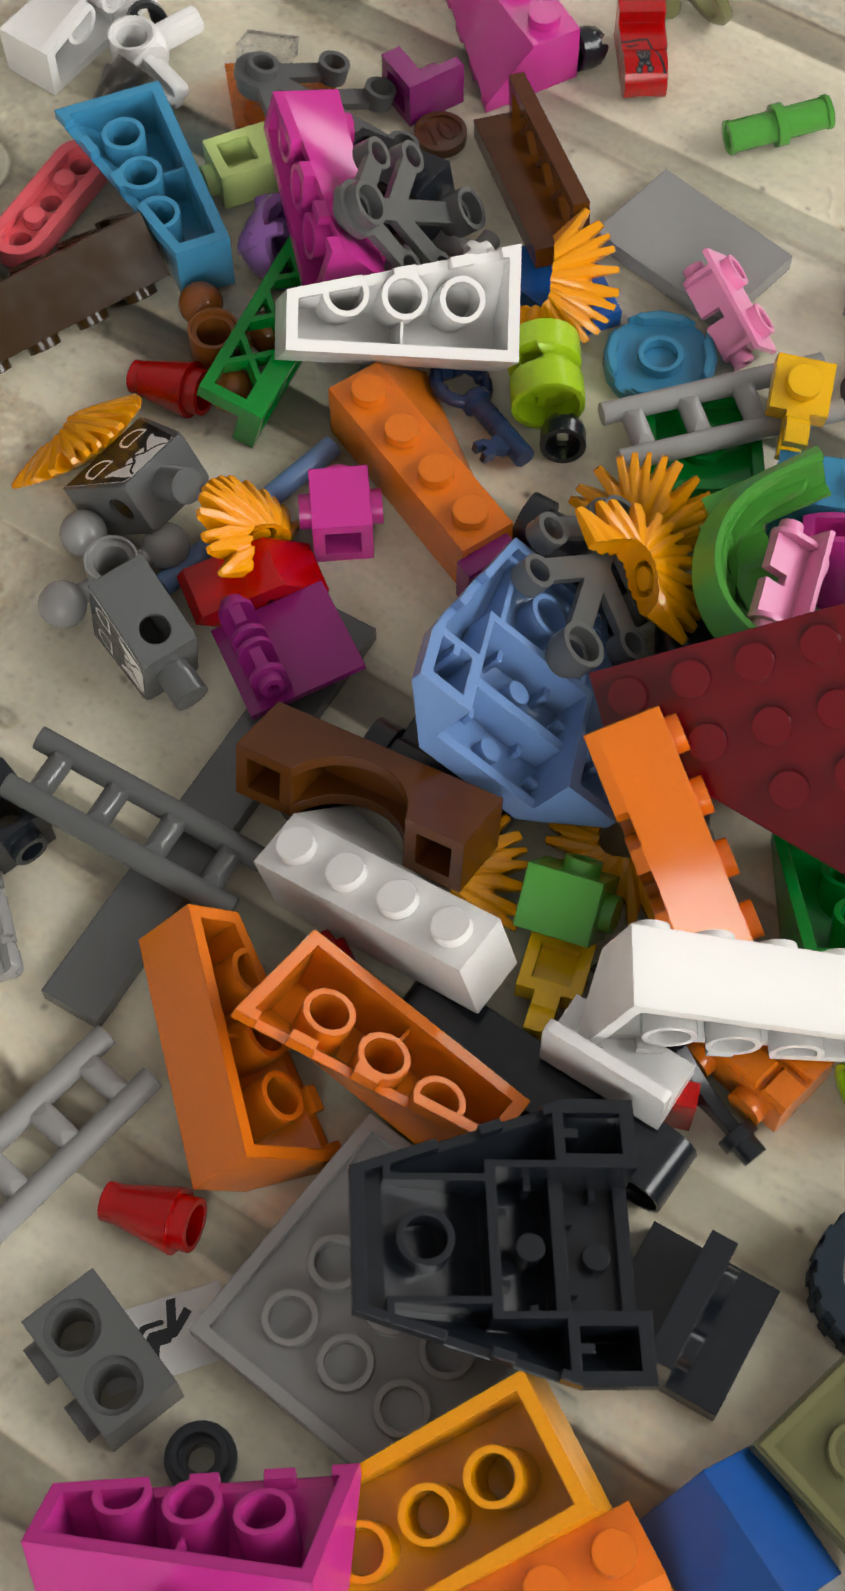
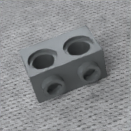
M93 1268L21 1321L34 1339V1342L23 1349L24 1353L47 1385L58 1377H61L75 1397L64 1409L89 1443L102 1434L115 1452L185 1397L176 1379ZM78 1321H87L94 1324L93 1337L85 1347L76 1351H66L60 1348L62 1333L69 1325ZM118 1377H129L136 1381L135 1395L127 1405L118 1409H108L101 1406V1393L111 1380Z

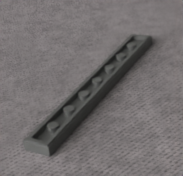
M337 609L363 659L376 641V628ZM349 677L287 705L320 719ZM247 708L180 799V801L238 833L260 804V802L236 792V743L263 717L252 720ZM183 832L166 858L201 876L217 850ZM130 868L42 988L45 999L93 1027L96 1025L102 1027L144 968L139 939L189 904L190 901Z

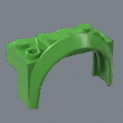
M817 445L750 478L701 498L706 520L698 526L700 533L694 548L691 575L696 605L704 624L713 638L758 627L746 617L750 610L758 578L767 576L778 582L776 576L761 568L769 542L763 525L831 496V491L825 479L824 455Z

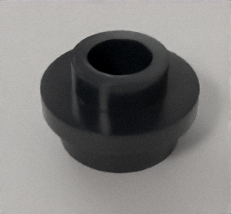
M198 1420L183 1425L171 1436L164 1453V1466L167 1476L174 1486L189 1480L190 1474L197 1473L189 1468L188 1462L192 1452L201 1447L209 1448L215 1453L213 1466L203 1473L219 1472L221 1483H229L232 1480L238 1465V1452L232 1436L224 1427L212 1421Z

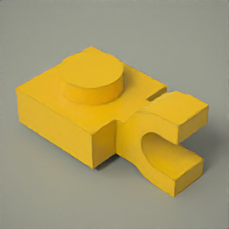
M782 352L778 353L774 361L765 416L782 419L774 459L778 460L780 449L795 452L805 450L808 445L810 426H824L828 419L837 364Z
M534 931L531 932L514 992L515 996L531 1000L523 1025L524 1031L541 1041L542 1030L550 1019L556 1020L558 1009L566 1010L576 994L583 997L597 944L585 948Z

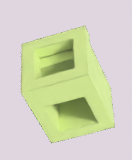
M264 121L202 140L205 164L198 168L211 197L219 196L225 210L254 201V198L259 195L279 193L264 132Z

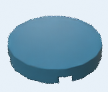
M664 310L640 312L629 317L628 324L621 326L618 330L616 327L608 336L603 355V370L606 383L618 398H623L714 377L718 357L713 339L707 332L704 336L700 330L695 328L696 322L685 315Z

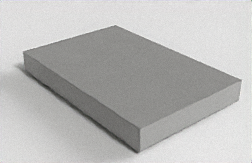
M667 169L603 222L605 227L595 236L596 238L609 233L611 238L601 247L614 245L616 252L610 256L699 319L701 318L683 287V283L686 280L683 271L689 265L698 261H703L705 266L709 264L702 252L706 247L726 255V257L732 255L739 262L748 278V284L743 288L751 303L790 269L793 257ZM719 310L706 320H701L711 326L724 316L721 310Z

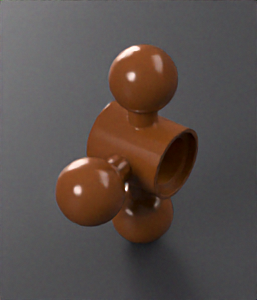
M195 281L188 284L181 291L178 306L182 317L188 322L187 332L192 361L201 362L204 368L209 370L238 320L231 312L223 309V298L217 287L206 281ZM263 310V311H261L258 315L266 314V313H265V311ZM271 327L249 331L246 334L250 348H254L258 352L275 349V337ZM237 349L233 357L241 356L239 349ZM243 370L224 373L217 383L247 399L253 389L248 374ZM214 405L218 410H220V411H222V412H225V413H230V412H228V411H226V410H224V409H222V408H220V407Z

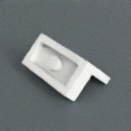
M576 994L559 1021L550 1019L542 1030L539 1058L607 1100H632L633 1116L658 1130L693 1076L696 1065L666 1048L664 1054L635 1053V1039L606 1038L603 1041V1048H600L577 1034L587 999Z

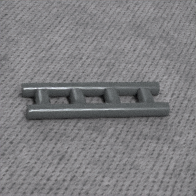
M48 727L41 729L33 743V749L48 758L29 783L13 773L8 774L0 787V796L196 905L234 911L240 898L223 890L237 866L241 863L259 872L254 860L263 851L264 846ZM70 770L104 788L87 814L53 796ZM126 801L161 819L144 845L109 827ZM183 832L217 850L201 876L166 858Z

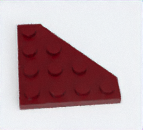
M845 603L589 673L603 726L659 705L663 717L676 713L691 749L679 754L688 779L701 775L710 797L845 875Z

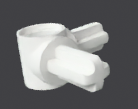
M188 6L156 24L150 19L138 15H126L111 23L108 29V42L114 76L117 82L126 88H133L159 80L170 106L175 109L182 106L183 99L189 95V87L168 65L169 51L204 31V22L198 10L194 6Z

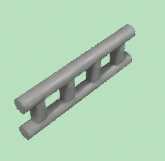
M821 352L801 356L815 360L825 361V358ZM774 363L598 403V414L602 425L623 422L632 445L618 449L616 457L624 455L626 464L630 467L632 452H638L639 463L642 466L647 452H652L651 466L658 464L662 455L668 456L667 462L779 436L782 419L765 416V409L757 393V390L770 388ZM733 396L743 420L711 428L701 403ZM842 398L831 400L828 419L824 425L845 421V402ZM678 409L687 433L655 441L646 416Z
M96 1025L0 1116V1191L8 1198L0 1206V1245L162 1087L158 1079L146 1068H142L127 1082L101 1058L115 1045V1041L99 1025ZM80 1077H83L108 1102L78 1130L52 1104ZM33 1124L59 1150L28 1179L2 1152Z

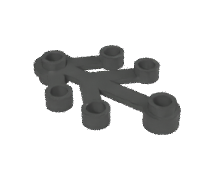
M328 50L320 54L318 63H281L268 52L255 51L238 57L233 74L238 91L245 98L259 102L266 118L273 91L324 90L307 89L300 85L301 83L321 82L329 87H340L346 82L350 61L344 54ZM374 76L367 79L364 89H339L344 112H348L346 110H370L375 113L388 112L396 95L395 85L384 77ZM351 113L355 134L364 127L400 142L407 139L412 140L418 147L420 146L418 139L410 132L395 130L387 134Z
M376 136L356 144L352 151L353 160L358 169L355 179H347L339 183L334 191L333 214L338 225L357 239L368 238L386 258L384 263L385 271L396 267L412 264L421 265L450 258L444 251L439 250L418 225L439 226L447 236L455 235L456 237L463 238L482 229L486 222L485 209L481 199L473 189L467 186L443 196L441 201L409 199L416 175L422 172L424 168L421 150L416 143L409 139L389 149ZM390 167L392 175L383 197L377 185L381 172ZM384 224H390L411 250L404 249Z
M610 495L594 499L585 508L596 515L595 503L597 501L603 500L607 503L610 499H616L629 515L631 503L619 495ZM546 511L531 521L525 530L526 538L531 547L542 555H550L567 541H585L576 515L558 516L555 513ZM589 549L587 555L544 558L537 553H531L514 565L511 570V578L517 590L531 598L538 596L553 584L579 582L566 625L549 638L548 646L545 650V660L548 667L561 678H581L602 663L604 647L598 634L593 629L600 604L614 634L607 639L605 645L606 653L611 662L616 666L645 658L648 655L647 642L636 627L643 626L649 620L639 614L636 600L632 598L631 591L628 589L626 570L623 568L624 564L618 560L616 554L609 556L606 552L604 555H601L597 551ZM612 562H614L627 590L623 595L611 571Z

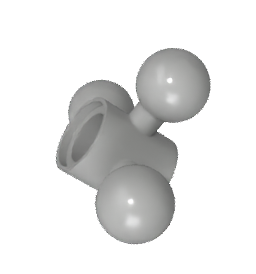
M84 509L70 513L61 524L60 540L69 553L77 557H83L87 579L78 584L67 580H57L48 584L42 590L38 599L40 615L46 623L55 628L66 629L77 625L85 616L87 603L90 602L87 586L89 583L140 553L150 567L154 566L163 570L179 566L187 559L190 552V540L187 533L179 525L167 522L160 530L152 534H145L142 548L137 550L135 545L124 537L108 536L106 523L97 513Z

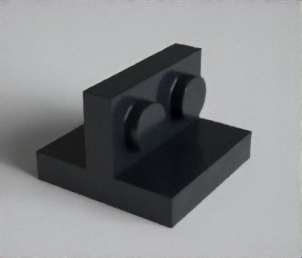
M654 1221L632 1264L637 1311H652L659 1379L657 1390L713 1422L780 1290L731 1264L730 1261L738 1243L712 1229L702 1248Z

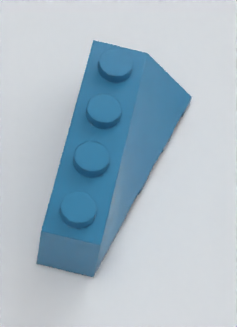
M159 80L54 110L55 117L124 200L135 212L140 211L147 228L168 263L180 293L188 284L195 281H206L217 288L235 283L229 234Z

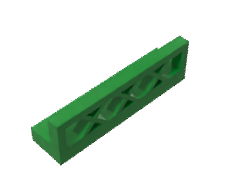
M290 236L204 376L197 391V396L238 417L232 438L250 448L254 447L303 362L275 360V349L252 353L246 337L249 331L270 327L275 337L276 306L271 296L272 291L302 286ZM286 267H288L290 273L283 274ZM264 308L266 314L258 315L261 309ZM237 349H239L241 356L233 357ZM265 366L263 372L260 374L258 367ZM246 369L253 389L247 399L217 383L224 373Z

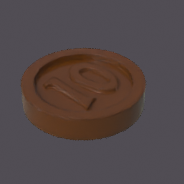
M434 111L425 114L416 122L414 136L418 139L421 150L441 158H449L461 152L465 147L467 127L465 122L454 113Z

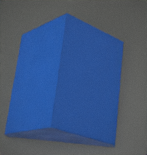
M748 1447L702 1470L639 1519L674 1591H818L842 1574L785 1488Z

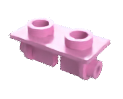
M707 247L703 249L702 252L709 264L705 266L703 261H698L684 269L683 275L686 280L683 283V287L687 291L701 319L706 320L721 310L724 317L706 329L713 339L725 364L731 363L734 370H740L755 360L752 351L755 349L769 354L778 352L770 338V335L775 332L774 326L765 310L758 303L752 305L743 288L748 284V278L739 262L732 255L726 257V255Z
M790 518L780 520L779 526L771 529L761 568L776 576L778 582L767 576L758 578L750 610L746 616L756 626H762L815 611L821 585L829 569V556L836 532L829 530L808 536L803 533L804 525Z

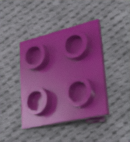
M321 580L255 610L253 603L249 599L243 598L239 594H230L220 603L218 618L221 626L210 630L252 720L265 715L278 701L286 705L367 668Z

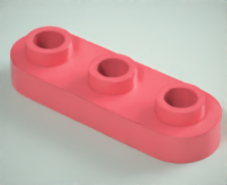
M75 140L62 144L0 216V263L4 266L13 268L28 259L44 253L49 254L107 183L108 179Z

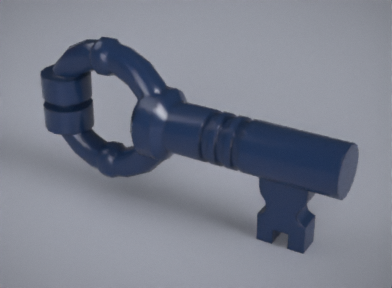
M430 368L429 383L433 395L452 407L462 409L467 416H474L492 437L490 440L483 438L473 442L471 450L474 454L481 453L480 461L483 464L494 461L495 456H508L517 467H522L531 461L534 456V450L491 401L493 385L487 371ZM466 374L473 378L475 384L479 385L470 389L464 395H460L449 390L448 385L444 381Z

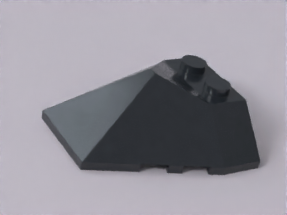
M560 1099L541 1105L539 1110L504 1122H501L500 1118L479 1124L475 1131L440 1142L434 1138L349 1165L351 1315L581 1391L656 1390L659 1387L653 1317L652 1311H637L626 1199V1186L638 1169L632 1100Z

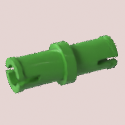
M823 94L817 98L784 106L781 102L769 104L764 112L730 121L725 120L722 122V137L725 149L732 156L738 152L772 143L775 147L789 145L791 138L824 129H833L835 126L834 106L830 96Z

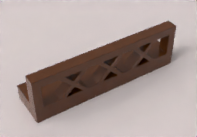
M521 72L508 75L509 112L474 119V138L535 268L553 265V235L584 207L590 210V200L525 73ZM590 214L583 228L590 225Z

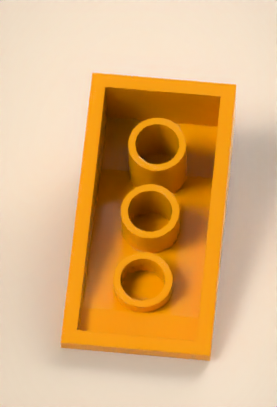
M518 1371L360 1463L362 1476L348 1591H459L613 1509L546 1379Z

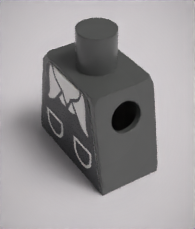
M140 417L63 489L78 510L93 511L104 520L108 529V535L152 534L160 530L185 505L192 504L198 500V495L202 492L201 488L209 481V475L185 438L178 431Z
M141 553L87 585L94 634L144 699L150 700L165 692L177 710L181 711L195 705L206 695L208 687L196 672L198 669L197 637Z

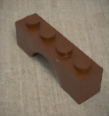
M278 701L236 743V792L289 816L311 807L326 804H348L371 810L387 819L399 832L404 844L403 867L459 893L498 846L503 806L502 797Z

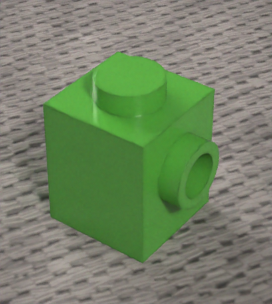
M565 853L563 860L546 855L529 861L513 925L589 948L604 940L605 934L612 935L616 930L623 908V897L616 895L620 877L602 872L604 864L602 861L576 853Z

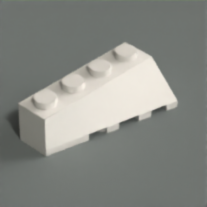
M30 0L17 13L11 15L0 27V36L8 69L53 95L58 94L109 47L108 29L111 23L118 18L126 16L129 7L138 0ZM147 8L138 11L139 16H143L147 12Z
M522 243L501 247L498 250L477 254L469 253L421 265L412 264L364 276L361 274L286 289L276 300L275 360L372 365L378 361L402 367L501 372L519 363Z
M352 805L294 813L254 860L276 905L322 930L329 929L337 938L344 937L346 942L478 1014L517 964L501 919L443 890L433 880L403 867V852Z
M646 919L635 921L602 948L577 1034L600 1048H603V1041L606 1038L635 1039V1053L664 1054L666 1047L702 1042L705 1043V1056L732 1057L733 1055L751 1053L759 1050L762 1045H768L770 1059L845 1062V948H835L820 952L800 949L796 942L788 939H769L762 942L735 939V935L727 930L709 929L693 933L670 929V925L661 920Z

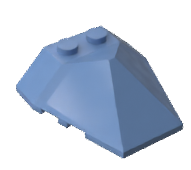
M515 537L496 555L424 634L411 679L419 748L465 782L502 797V810L516 820L608 828L615 824L617 820L583 737L584 734L603 727L589 673L612 667V662L605 648L606 641L609 638L607 618L603 608L599 606L593 629L598 634L604 647L602 663L583 677L577 679L561 678L554 674L546 663L545 650L548 646L549 638L566 625L577 586L573 583L553 584L533 598L520 593L512 581L511 570L523 558L535 552Z

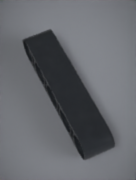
M418 981L413 983L402 998L528 1098L531 1102L520 1116L536 1112L541 1105L560 1099H606L539 1058L541 1041L486 1005L477 1014ZM633 1116L638 1169L626 1186V1199L644 1210L657 1213L662 1209L697 1157V1152L682 1134L663 1122L659 1129L656 1130Z

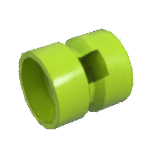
M537 318L520 324L519 363L508 368L510 376L509 393L511 413L516 421L526 427L541 429L545 419L553 413L558 412V414L568 415L573 413L580 417L585 410L586 398L584 377L581 372L580 337L575 327L566 321L554 318Z

